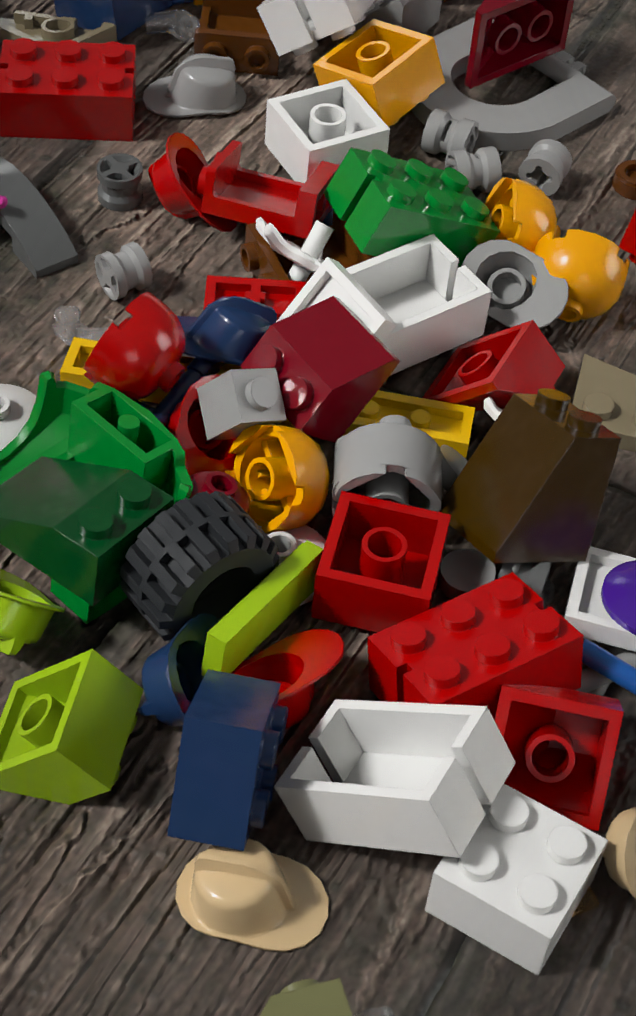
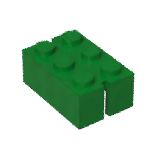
M351 147L323 193L339 219L347 221L344 227L362 254L379 256L434 234L459 259V268L462 266L466 255L477 245L495 240L500 233V230L488 215L490 213L489 208L475 197L468 187V179L461 172L450 167H446L444 170L429 167L422 161L413 158L408 161L393 158L377 149L369 152Z

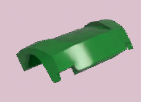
M45 371L40 374L36 401L28 421L17 437L0 451V485L43 456L131 470L172 496L174 504L184 498L190 499L193 491V484L185 466V451L177 438L148 409L115 388L101 382L95 383L91 389L67 381H56L55 375L51 371ZM51 578L50 591L86 624L127 598L121 589V585H119L95 606H91Z

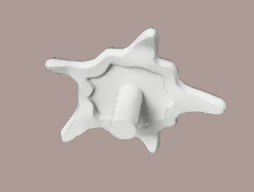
M262 217L256 219V229L270 247L294 262L287 274L290 281H306L310 273H315L324 262L322 259L323 249L334 230L331 227L316 220L301 248L295 243L282 238L273 224H267Z

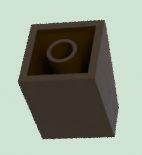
M541 388L537 394H513L442 499L439 512L451 515L450 526L493 563L586 561L622 438L603 426L600 416L580 410L571 404V398L566 393L554 389Z

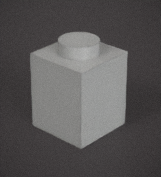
M276 368L231 369L197 389L207 441L236 439L244 429L256 424L278 425L287 420Z

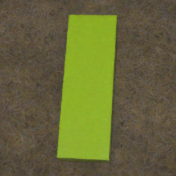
M308 540L300 544L207 632L201 668L202 676H205L208 669L232 673L314 592L315 576L323 552L321 547Z

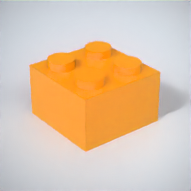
M376 19L369 21L313 64L319 86L347 79L388 127L396 124L403 115L420 102L425 101L432 92L445 83L434 37Z

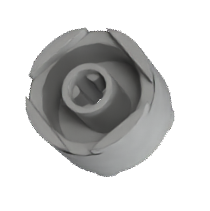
M400 415L385 416L379 423L356 428L347 435L337 439L335 443L332 482L333 517L341 491L439 512L442 505V452L436 441L425 432L412 427L410 420Z

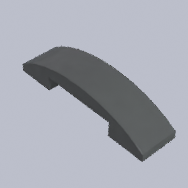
M0 156V195L5 196L8 200L6 207L0 209V224L12 237V247L15 255L36 279L78 263V254L48 203L21 171Z

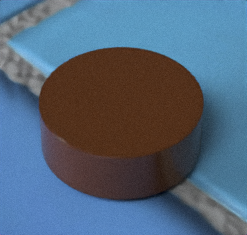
M627 160L620 163L616 167L612 182L614 190L619 195L631 200H636V160Z

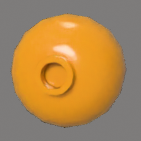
M508 177L502 178L494 185L485 201V205L491 211L489 216L500 230L495 240H509L534 253L538 241L545 234L553 232L552 239L560 238L561 230L557 225V215L553 202L539 187L527 181Z
M570 229L567 230L565 238L552 239L553 232L545 234L538 241L534 254L544 259V264L550 275L566 279L569 286L568 302L558 318L563 321L575 322L603 315L619 300L624 289L630 265L628 258L626 257L623 262L618 256L620 247L613 241L596 233ZM532 274V285L534 286L536 277Z
M256 424L244 429L232 443L229 454H237L234 460V470L225 471V473L231 475L245 488L250 498V511L248 515L259 526H262L261 529L266 534L275 531H288L306 525L322 509L329 488L330 475L327 460L319 444L300 429L275 424Z

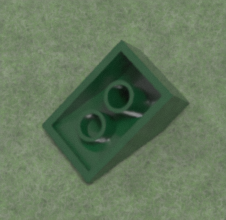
M41 456L0 485V544L91 606H95L120 585L122 581L120 570L121 566L127 561L125 555L128 549L137 541V536L145 527H148L155 520L156 516L164 510L167 511L173 507L174 498L128 469Z

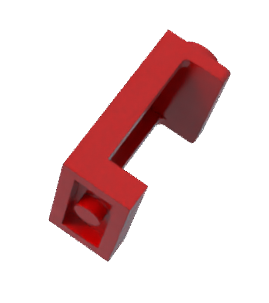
M232 140L222 152L216 153L214 160L208 167L204 166L202 168L197 185V193L203 195L202 213L246 224L256 223V219L262 217L267 224H273L281 233L307 239L316 220L322 223L332 209L323 193L340 165L321 161L307 181L301 183L242 168L239 164L242 142Z

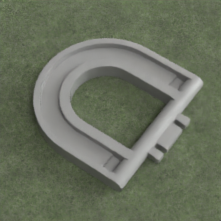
M474 17L433 36L445 83L432 92L425 101L413 107L411 111L424 125H426L430 114L436 108L449 112L453 119L459 121L464 118L477 121L479 123V131L474 148L494 146L497 151H517L531 149L536 142L542 139L557 140L601 117L613 108L616 96L586 77L584 73L586 72L587 65L581 61L574 62L575 57L562 50L530 64L557 82L558 85L524 102L513 105H492L467 97L455 87L452 81L467 72Z

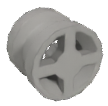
M542 139L534 144L528 153V157L520 165L518 177L520 180L539 187L547 196H550L559 189L563 179L571 169L573 162L571 153L558 141Z
M133 241L121 246L120 252L115 254L107 251L96 255V274L101 287L110 299L117 300L123 298L128 290L132 288L140 291L152 285L153 274L147 255L138 243Z

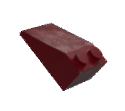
M484 0L475 14L465 85L469 89L564 50L574 0Z

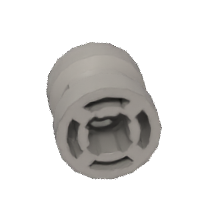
M436 108L430 114L425 125L421 140V150L433 155L440 152L447 154L450 150L464 149L467 153H472L478 136L479 123L468 118L460 121L453 119L449 112Z
M494 146L478 148L474 154L460 149L450 150L446 155L445 168L450 167L461 172L468 179L470 190L478 188L482 193L491 192L494 185L502 179L501 160Z

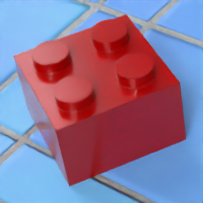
M341 491L315 576L311 617L379 632L431 609L444 556L451 515Z

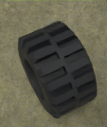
M205 491L195 494L191 499L184 498L176 502L173 507L167 511L164 510L156 516L155 520L137 536V541L130 546L125 555L127 561L121 566L120 576L122 581L120 585L128 599L161 638L170 643L187 621L199 613L213 614L221 620L279 565L280 556L277 554L278 548L274 541L230 495L226 496L224 492L219 491L208 494Z

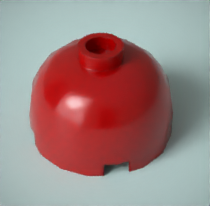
M145 292L124 309L132 317L126 318L119 326L112 322L93 348L84 366V369L87 371L84 376L94 384L101 382L113 387L132 400L146 398L158 388L167 393L178 382L186 369L179 363L186 344L185 333L178 317L151 292Z

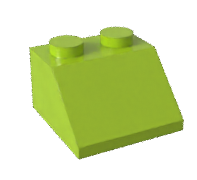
M94 649L15 681L0 717V790L68 805L111 791L121 771L120 761L128 736L133 731L137 722L136 712L144 689Z

